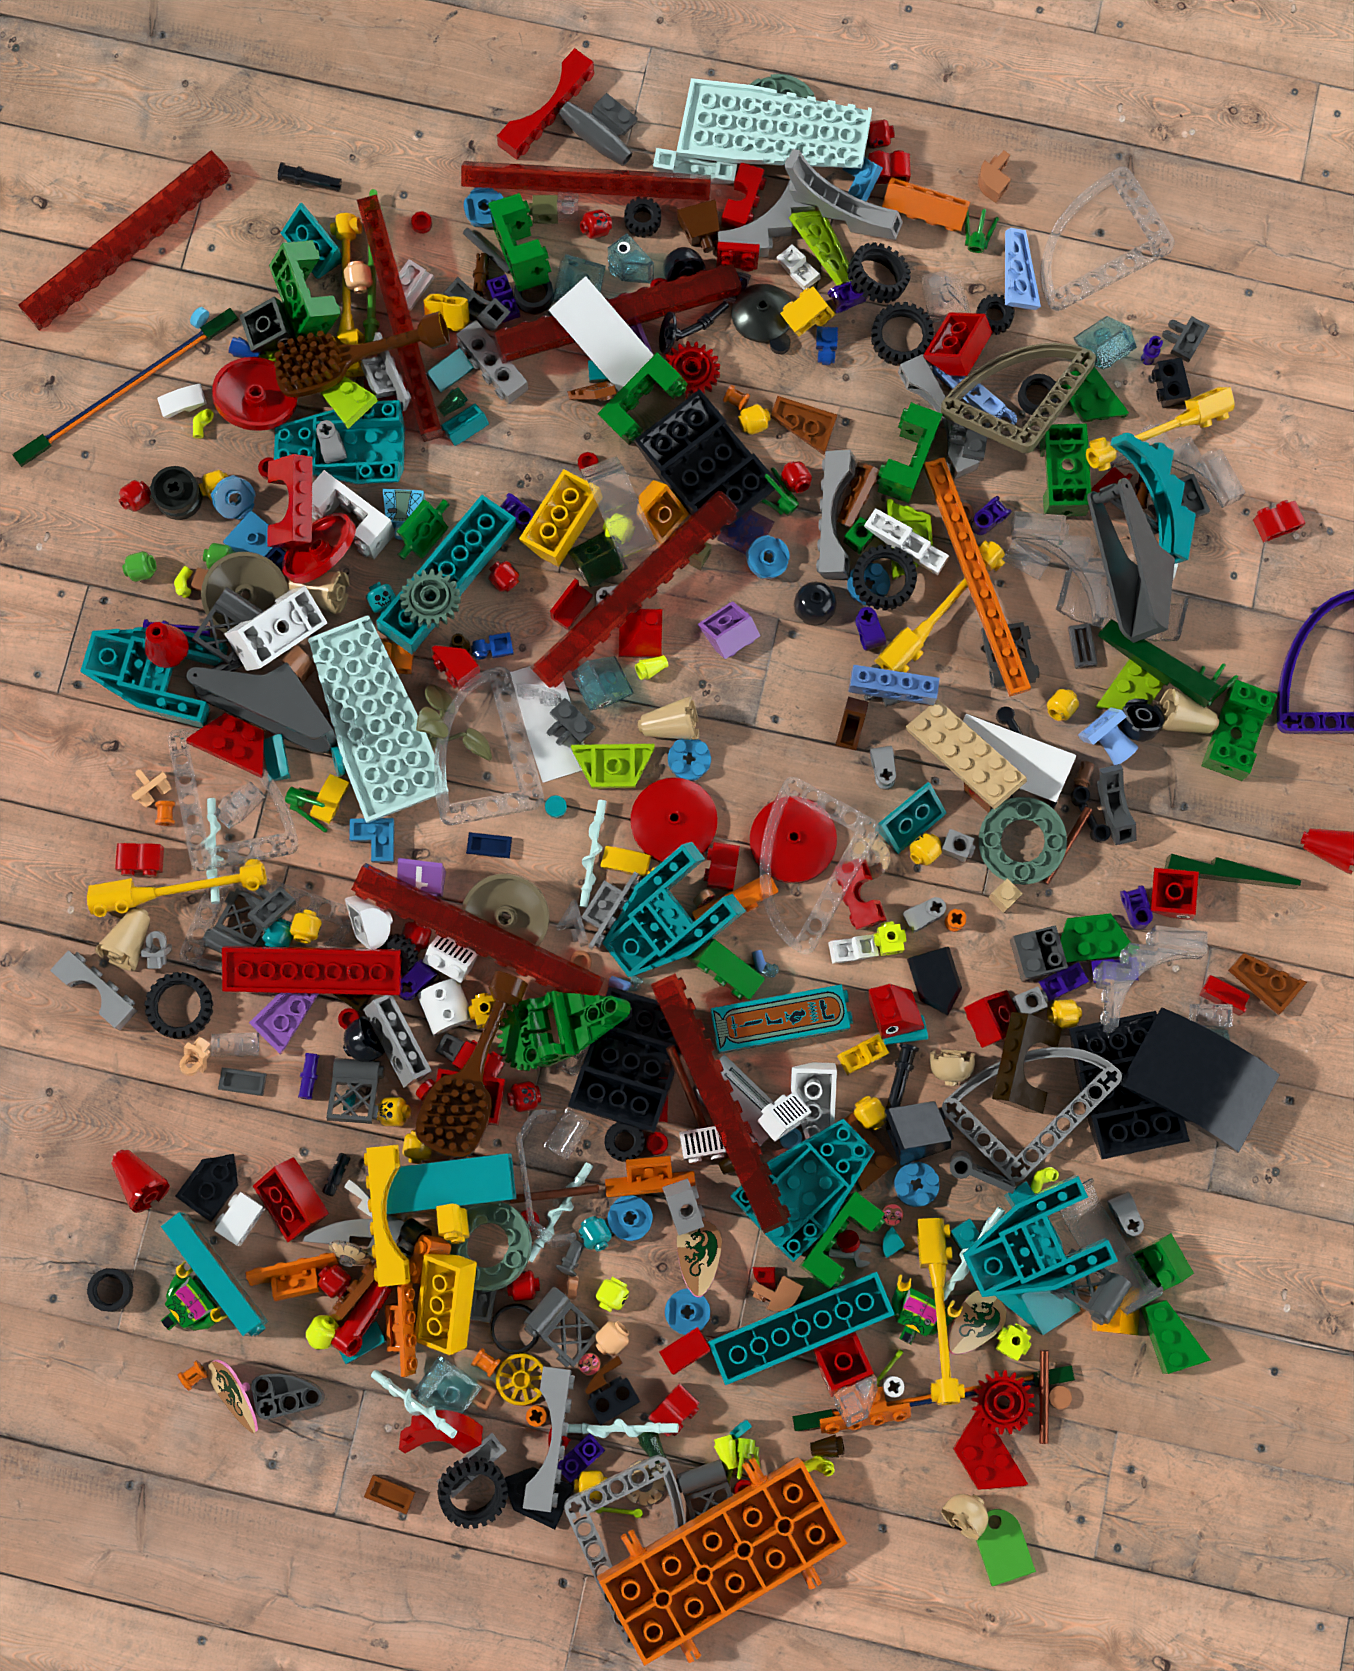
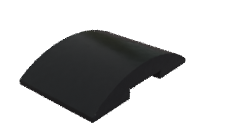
M700 389L634 439L637 447L661 481L668 485L689 514L714 537L722 533L775 491L774 487L765 478V474H768L779 487L781 486L754 453L751 454L726 424V419Z
M609 986L605 997L613 996L627 1000L630 1003V1013L627 1018L589 1045L568 1107L655 1133L676 1073L666 1048L674 1045L679 1058L681 1057L694 1011ZM659 1077H668V1079H660Z
M1161 1007L1119 1085L1156 1107L1167 1110L1198 1128V1131L1239 1153L1280 1074L1223 1036L1186 1017Z
M1151 1011L1069 1028L1071 1048L1082 1049L1108 1060L1120 1070L1123 1079L1156 1018L1157 1012ZM1073 1058L1081 1092L1103 1069L1092 1063ZM1107 1071L1106 1075L1108 1077L1104 1081L1099 1078L1097 1082L1102 1084L1107 1091L1110 1087L1106 1084L1110 1080L1113 1082L1117 1080L1115 1077L1117 1072L1113 1071L1111 1073ZM1119 1084L1087 1115L1091 1133L1101 1160L1190 1141L1184 1120L1161 1107H1156ZM1092 1086L1089 1089L1090 1097L1094 1099L1099 1098L1102 1095V1089L1099 1086Z

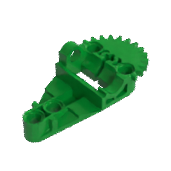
M558 991L547 992L546 995L539 998L522 1000L518 1005H512L513 1011L506 1010L508 1018H502L505 1025L499 1026L498 1029L503 1031V1033L497 1036V1038L503 1039L498 1045L499 1048H504L500 1054L501 1056H506V1063L511 1062L510 1067L516 1068L517 1066V1070L522 1071L524 1068V1071H530V1067L532 1069H537V1066L550 1067L575 1056L627 1018L631 1010L630 1003L625 999L613 996H593ZM552 1008L554 1010L560 1044L554 1043L552 1033L546 1032L551 1030L548 1010Z

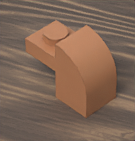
M1005 150L999 156L996 154L990 163L984 160L978 177V185L981 192L995 203L1008 190L1011 181L1008 176L1002 173L1010 158V154Z
M294 645L277 657L283 664L286 662L289 664L302 683L317 669L314 661L298 645Z
M782 1276L775 1292L756 1282L753 1283L750 1291L754 1292L752 1297L762 1302H765L766 1299L770 1302L766 1309L777 1312L790 1308L797 1301L804 1286Z

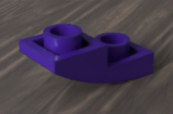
M506 274L487 280L492 300L496 298L510 311L502 323L521 317Z
M589 1433L563 1460L559 1461L558 1469L562 1470V1475L571 1483L605 1449Z

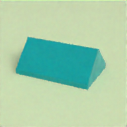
M299 203L280 233L287 242L313 240L316 249L319 251L320 259L312 273L319 279L342 263L341 252L303 203Z
M927 782L880 821L876 830L890 847L899 854L945 816L947 812L932 785Z

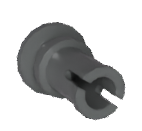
M572 1239L566 1256L561 1259L562 1265H556V1268L566 1275L576 1276L577 1273L574 1272V1269L578 1267L577 1262L585 1248L584 1244Z

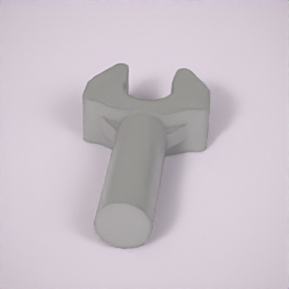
M862 1244L852 1253H844L839 1249L831 1248L829 1250V1257L851 1259L855 1262L856 1267H865L870 1262L860 1260L859 1253H870L871 1249Z

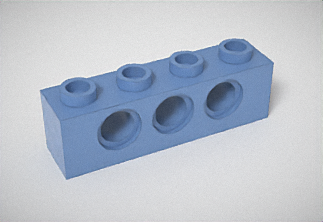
M853 665L848 692L934 705L937 700L940 678Z

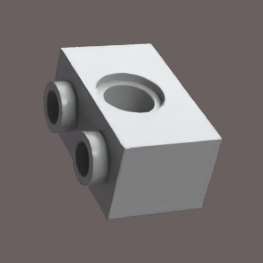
M685 1179L662 1187L678 1235L704 1227L702 1218L706 1216L702 1205H697L696 1199L699 1198V1194L695 1185L691 1186L689 1180Z

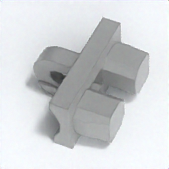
M153 931L146 937V947L141 950V957H147V968L157 969L167 964L166 955L172 951V944H167L165 934L160 931ZM154 938L159 939L160 947L153 944Z

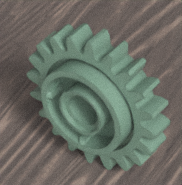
M431 569L429 575L422 570L421 577L414 573V581L407 578L408 586H402L403 593L400 594V600L403 601L401 602V608L405 609L404 615H411L410 621L412 623L418 620V625L421 627L426 622L427 628L430 629L431 623H435V626L439 628V621L447 625V617L454 619V612L459 611L457 604L461 603V598L458 597L460 589H455L457 587L456 581L450 582V575L443 578L442 571L434 575V570ZM428 596L436 598L434 601L425 600Z

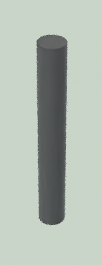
M469 228L463 231V235L483 253L488 254L489 258L504 272L510 273L507 262Z

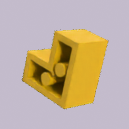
M814 287L803 290L799 295L800 297L796 301L786 304L780 313L798 337L815 324L822 327L836 315Z

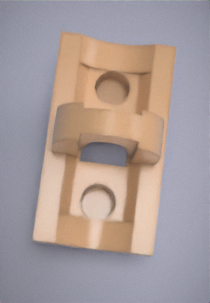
M138 769L135 774L144 785L131 794V796L144 807H148L155 801L148 792L149 790L156 787L164 795L172 788L166 779L167 775L163 771L149 780L142 770Z
M198 1037L193 1045L188 1042L184 1046V1056L179 1064L180 1071L183 1074L193 1076L198 1071L204 1073L207 1069V1058L210 1056V1051L208 1050L210 1043ZM187 1064H194L191 1068L186 1066Z

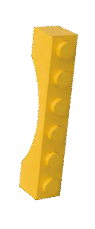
M398 1145L366 1148L367 1153H364V1164L368 1166L369 1176H366L367 1189H370L371 1199H368L369 1212H372L373 1222H370V1232L372 1236L374 1235L375 1245H372V1255L376 1259L377 1268L374 1269V1278L378 1282V1287L411 1283L409 1259L400 1251L395 1243L387 1220L389 1189L400 1169Z

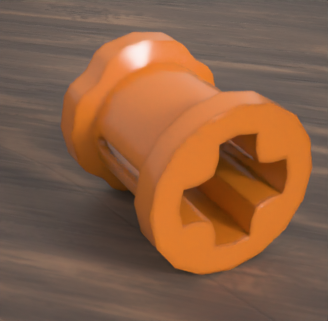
M730 385L724 395L723 402H729L737 406L739 411H742L750 398V394H744L736 390L735 386Z
M155 802L157 807L155 825H175V820H173L175 802Z
M957 909L951 910L945 918L946 928L952 932L961 930L966 924L967 916L965 912ZM958 917L960 921L953 924L951 920Z
M481 1348L471 1365L485 1371L490 1378L501 1360L494 1359L485 1353L484 1348Z
M197 1360L184 1373L180 1372L177 1374L179 1380L188 1391L202 1378H208L206 1370Z
M539 1405L532 1406L526 1413V1420L533 1427L541 1426L547 1418L546 1409ZM533 1410L542 1412L541 1422L537 1420L532 1421Z

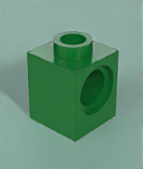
M861 516L846 533L843 543L859 555L876 536L864 527L868 519H863ZM864 531L867 536L859 537L856 532Z

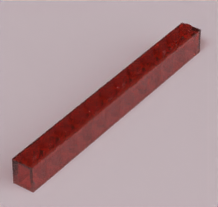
M212 150L209 151L18 304L22 313L38 331L48 327L53 319L58 315L64 314L73 303L80 301L88 291L98 287L104 278L114 274L123 263L129 262L134 254L139 250L145 249L150 241L155 237L161 236L170 225L176 224L185 213L192 211L201 200L208 198L216 188L226 184L231 177L228 167Z
M464 161L461 165V186L710 201L711 175Z
M376 194L358 199L357 204L393 335L415 330L378 196ZM419 342L397 348L423 441L427 442L444 437Z
M721 264L712 270H701L695 275H683L674 281H662L650 288L642 287L636 292H625L615 298L605 299L626 324L631 327L664 317L669 311L675 314L740 294L742 285L734 264ZM547 315L538 318L536 321H524L515 327H503L494 332V342L502 364L576 343L554 316Z
M722 491L714 494L530 668L549 688L552 686L556 688L564 680L563 676L568 671L572 673L580 665L578 662L584 656L588 658L596 650L594 647L599 642L604 643L611 636L610 632L615 627L620 628L627 621L626 617L631 612L634 614L643 606L641 602L647 597L651 599L659 591L657 587L662 583L667 584L674 577L673 572L678 568L683 569L690 562L688 559L694 553L696 555L699 554L706 547L704 545L706 541L710 538L712 540L715 539L722 532L720 530L722 526L731 524L737 518L738 508Z
M367 863L361 867L351 890L356 892L355 895L364 900L369 898L376 902V906L386 910L390 908L396 911L395 914L403 919L409 917L415 920V924L419 927L434 929L438 936L446 939L450 937L456 940L455 943L463 948L469 946L476 950V954L485 958L490 956L496 959L495 962L500 966L513 967L519 975L524 977L529 975L535 978V982L547 987L550 985L556 988L555 991L595 996L598 995L605 980L604 977Z
M673 974L651 984L654 995L763 1234L789 1223L790 1212L786 1204L781 1205L778 1199L781 1196L776 1183L772 1184L768 1177L772 1175L766 1162L762 1164L759 1155L762 1154V1151L757 1141L753 1143L749 1134L753 1133L748 1121L743 1122L740 1113H743L738 1100L734 1101L730 1094L734 1092L728 1079L724 1081L721 1072L724 1071L720 1060H715L712 1051H715L710 1038L705 1039L702 1033L706 1029L701 1018L696 1019L693 1013L696 1007L692 998H686L684 990L687 988L682 977L677 978L676 974Z

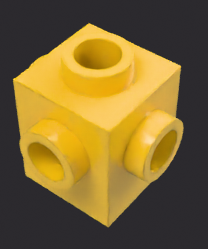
M488 993L476 995V999H471L472 1006L468 1007L471 1020L475 1019L477 1029L484 1028L495 1002L492 995L489 996ZM483 1008H488L487 1011H482Z

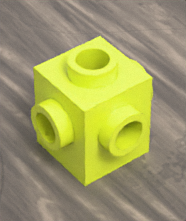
M893 921L881 923V927H878L876 930L877 933L873 934L875 947L879 946L880 955L887 956L903 953L905 950L904 942H906L905 930H901L900 924L894 925Z
M1017 1323L1015 1326L1008 1325L1007 1328L1002 1327L997 1336L999 1342L995 1349L1014 1361H1018L1022 1354L1026 1355L1031 1346L1029 1342L1031 1336L1026 1334L1027 1329ZM1013 1337L1016 1338V1343H1015V1344L1012 1343V1338H1013Z

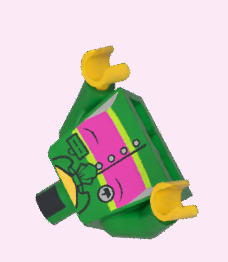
M186 1261L177 1266L176 1274L171 1280L166 1294L167 1301L165 1302V1306L170 1313L161 1322L169 1331L178 1323L184 1329L190 1328L193 1331L209 1329L228 1316H221V1307L216 1305L194 1276H188L193 1272V1269L185 1270L184 1265Z
M899 1275L897 1286L891 1299L892 1309L895 1314L894 1317L897 1318L896 1322L904 1326L899 1339L911 1345L917 1333L924 1337L928 1335L934 1336L938 1333L936 1305L934 1299L911 1288V1278H909L907 1283L901 1282L902 1275ZM954 1300L950 1302L949 1307L945 1305L947 1326L955 1317L960 1315L963 1306L959 1310L953 1309Z

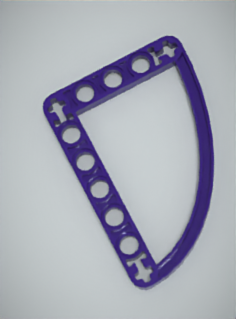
M1354 589L1342 592L1320 605L1307 618L1293 639L1285 657L1277 695V727L1282 733H1354V728L1347 725V719L1350 717L1354 718V712H1289L1293 671L1303 643L1312 628L1324 615L1342 604L1354 601ZM1287 718L1289 722H1296L1299 718L1298 724H1292L1289 728H1287V724H1283ZM1326 718H1333L1336 721V727H1327L1325 723ZM1304 719H1313L1315 722L1314 728H1307L1304 725Z

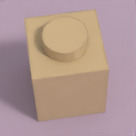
M1007 878L988 898L1004 913L1023 893Z

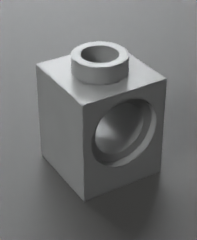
M950 829L942 846V854L965 862L967 857L971 858L976 846L972 844L975 838ZM961 842L965 849L963 851L956 850L954 843Z
M1039 986L1016 995L1011 999L1017 1013H1029L1032 1015L1048 1007V997L1044 990H1040ZM1027 997L1035 998L1037 1002L1036 1007L1027 1005Z

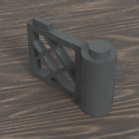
M226 587L193 636L192 641L228 664L231 660L236 662L238 656L232 646V652L229 656L220 652L219 644L229 641L228 639L217 640L215 629L226 627L227 631H229L231 626L252 620L263 613V610ZM218 612L223 615L226 624L214 626L212 619L214 613ZM212 630L214 641L205 642L199 636L202 631Z
M1024 622L1007 624L1009 630H1020L1021 637L1018 641L1014 639L1013 641L1015 646L1025 653L1026 658L1020 659L1029 683H1035L1036 678H1039V667L1034 665L1031 659L1028 639H1031L1029 626H1024ZM981 628L991 687L993 689L1006 687L997 662H993V651L990 650L991 646L985 630Z
M237 888L235 892H229L224 901L227 906L218 922L212 929H207L204 934L203 940L206 947L222 954L223 946H256L263 931L256 926L257 932L253 939L245 936L242 928L254 925V923L250 921L241 924L238 914L253 910L254 908L249 905L248 907L236 910L235 907L237 898L239 896L245 898L248 893ZM236 915L237 926L229 928L223 925L227 917Z
M335 1058L326 1116L327 1121L372 1124L373 1119L377 1120L379 1106L375 1105L379 1079L384 1078L385 1067L381 1066L380 1061L360 1062L355 1059ZM337 1085H347L350 1089L343 1096L336 1092ZM362 1087H372L371 1093L364 1098L357 1092ZM355 1094L360 1101L350 1107L344 1100ZM340 1103L347 1109L342 1114H333V1108ZM364 1104L368 1109V1116H358L354 1111Z
M959 1150L951 1156L950 1172L954 1177L964 1179L971 1175L1013 1194L1015 1190L1014 1181L973 1163L972 1157L967 1151Z
M1072 1248L1069 1254L1075 1252L1076 1250ZM1102 1268L1097 1271L1104 1275L1101 1282L1091 1283L1090 1276L1087 1275L1085 1276L1086 1285L1076 1286L1074 1281L1071 1283V1288L1064 1289L1061 1287L1050 1292L1061 1300L1066 1297L1088 1311L1095 1323L1103 1325L1110 1323L1129 1291L1131 1283L1120 1274L1112 1273ZM1089 1288L1091 1299L1086 1303L1079 1298L1077 1291Z
M556 1287L550 1289L524 1321L526 1325L524 1330L535 1338L537 1335L558 1354L556 1359L566 1368L569 1365L574 1367L595 1342L596 1333L600 1330ZM571 1309L576 1315V1324L565 1325V1315ZM582 1326H589L594 1331L589 1339L581 1340ZM576 1327L577 1340L566 1341L565 1328ZM554 1329H561V1342H553L548 1338ZM577 1343V1354L571 1359L567 1355L566 1344Z
M720 1459L677 1474L678 1479H676L678 1489L680 1493L683 1492L691 1519L696 1518L695 1514L701 1515L706 1512L710 1502L715 1505L719 1504V1502L712 1499L716 1491L725 1488L728 1495L726 1499L733 1496ZM701 1497L707 1500L703 1511L700 1512L693 1509L690 1500Z

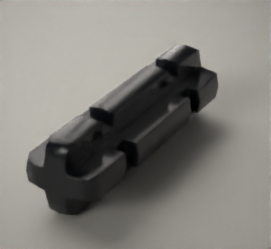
M339 1153L336 1159L337 1164H334L327 1179L328 1183L325 1184L322 1190L324 1194L331 1197L335 1195L336 1186H339L346 1170L345 1166H348L351 1159L350 1156Z

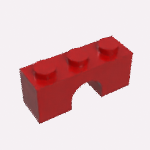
M740 163L734 182V190L742 192L746 197L740 201L728 198L722 215L721 226L735 229L753 222V208H758L760 202L758 194L760 190H764L767 178H764L765 169Z
M858 858L835 867L837 872L835 874L836 881L842 887L844 892L842 895L843 901L849 907L851 913L849 916L850 921L856 927V930H865L887 921L880 900L865 902L861 898L860 890L862 885L873 880L866 859Z

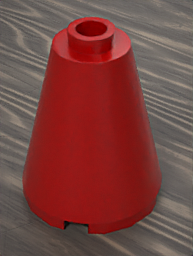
M161 622L151 623L147 627L145 652L152 663L160 668H171L179 665L186 658L189 643L182 630Z
M1310 828L1309 832L1304 831L1300 844H1304V850L1352 875L1353 871L1349 870L1350 865L1354 866V831Z
M119 1150L113 1155L111 1165L128 1206L134 1213L148 1210L152 1207L150 1205L151 1202L155 1199L159 1202L168 1193L170 1185L167 1179L130 1150Z

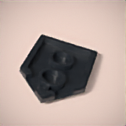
M944 947L908 958L907 962L920 1001L948 1016L962 990L950 948Z
M229 1154L202 1159L175 1197L209 1222H212L239 1186L235 1155Z
M531 1467L505 1477L507 1493L513 1510L555 1530L563 1514L564 1503L571 1496L574 1486L563 1480H560V1484L556 1483L554 1493H558L557 1507H552V1512L523 1509L526 1484L537 1474L539 1469Z

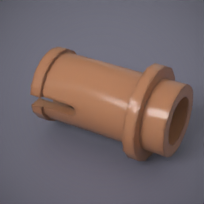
M1081 761L1077 778H1074L1075 787L1084 786L1087 788L1091 785L1089 781L1095 767L1093 763Z

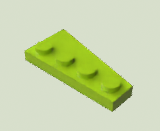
M820 210L792 213L789 217L790 221L835 284L838 286L852 281L848 279L849 274L847 273L849 262L828 218L823 217Z
M346 376L337 385L320 392L347 429L378 402L374 394Z

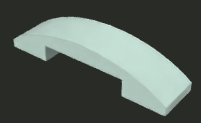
M656 148L653 169L683 180L708 184L734 183L737 163L717 161L716 163L679 157L676 155V151Z

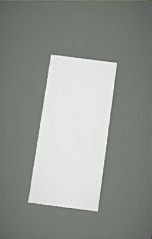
M586 276L549 309L551 314L609 381L615 385L618 391L654 356Z
M557 658L507 673L542 782L582 771L571 750V745H585L584 741L580 744L571 735L561 746L556 743L558 737L567 731L563 727L552 736L547 734V730L557 722L550 715V711L564 698L571 703Z
M965 715L963 722L1026 777L1027 782L1020 789L1057 802L1077 755L974 716Z

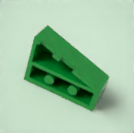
M713 938L687 957L702 972L714 977L713 980L716 983L732 990L730 993L739 1000H742V998L750 1000L765 980L763 976Z
M1161 1300L1140 1307L1162 1374H1170L1211 1360L1167 1300Z

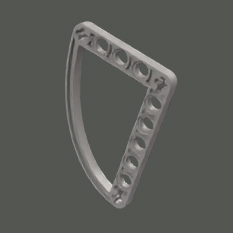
M1049 1047L1027 1051L1024 1063L1051 1057H1067L1092 1063L1103 1070L1017 1156L1001 1143L960 1102L965 1095L978 1085L998 1074L1000 1061L979 1072L956 1089L943 1102L942 1109L945 1116L1008 1179L1020 1182L1120 1083L1122 1075L1118 1068L1097 1054L1082 1049ZM1107 1071L1111 1073L1116 1071L1115 1077L1117 1080L1115 1082L1110 1080L1106 1084L1110 1088L1106 1091L1104 1086L1097 1082V1080L1101 1078L1104 1081L1108 1077L1106 1075ZM1092 1086H1099L1102 1089V1095L1097 1099L1089 1095V1089ZM948 1102L951 1104L957 1103L956 1110L961 1113L962 1109L966 1112L960 1116L958 1122L953 1119L957 1117L954 1112L948 1113L946 1111L948 1108L946 1104ZM1076 1102H1083L1086 1105L1085 1113L1081 1115L1076 1114L1073 1111V1105ZM965 1117H970L974 1120V1127L971 1130H965L961 1125V1121ZM1063 1117L1070 1121L1069 1129L1064 1131L1057 1127L1058 1120ZM981 1133H986L990 1136L991 1140L987 1146H981L977 1141ZM1049 1133L1053 1135L1055 1139L1053 1145L1045 1146L1042 1144L1041 1138L1044 1134ZM998 1149L1004 1150L1007 1154L1003 1162H997L994 1159V1152ZM1033 1149L1038 1152L1039 1157L1037 1161L1029 1162L1026 1159L1025 1155L1028 1150ZM1022 1158L1024 1163L1030 1166V1168L1026 1170L1024 1166L1020 1170L1022 1174L1020 1177L1017 1175L1012 1177L1011 1167H1019L1021 1162L1018 1160Z
M662 1455L652 1456L609 1477L599 1484L569 1497L564 1503L565 1513L624 1644L633 1649L630 1639L626 1640L628 1635L625 1629L621 1630L623 1626L617 1619L616 1613L596 1577L598 1576L597 1570L599 1567L604 1565L611 1568L613 1566L589 1513L663 1477L671 1502L675 1529L684 1525L686 1519L678 1485L668 1460ZM655 1461L664 1462L663 1470L661 1472L657 1469L651 1471L653 1476L649 1478L644 1466L648 1465V1468L651 1469L656 1466ZM636 1470L644 1472V1479L640 1483L633 1482L631 1478L632 1473ZM619 1480L623 1483V1489L620 1493H613L611 1491L612 1482ZM593 1491H600L602 1493V1500L599 1503L595 1504L590 1501L589 1497ZM571 1503L581 1504L578 1508L582 1517L586 1514L587 1517L579 1518L573 1523V1519H577L574 1511L569 1512L568 1510L571 1508ZM581 1523L590 1524L591 1531L589 1534H579L578 1527ZM592 1544L599 1545L601 1549L599 1555L591 1557L587 1552Z

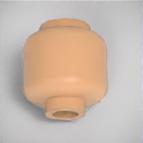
M353 261L348 263V266L344 269L346 287L354 291L355 294L367 292V289L373 283L370 267L364 264L363 261Z
M609 1321L596 1333V1340L598 1342L596 1347L604 1355L607 1353L612 1356L617 1355L629 1343L628 1335L630 1333L619 1321Z

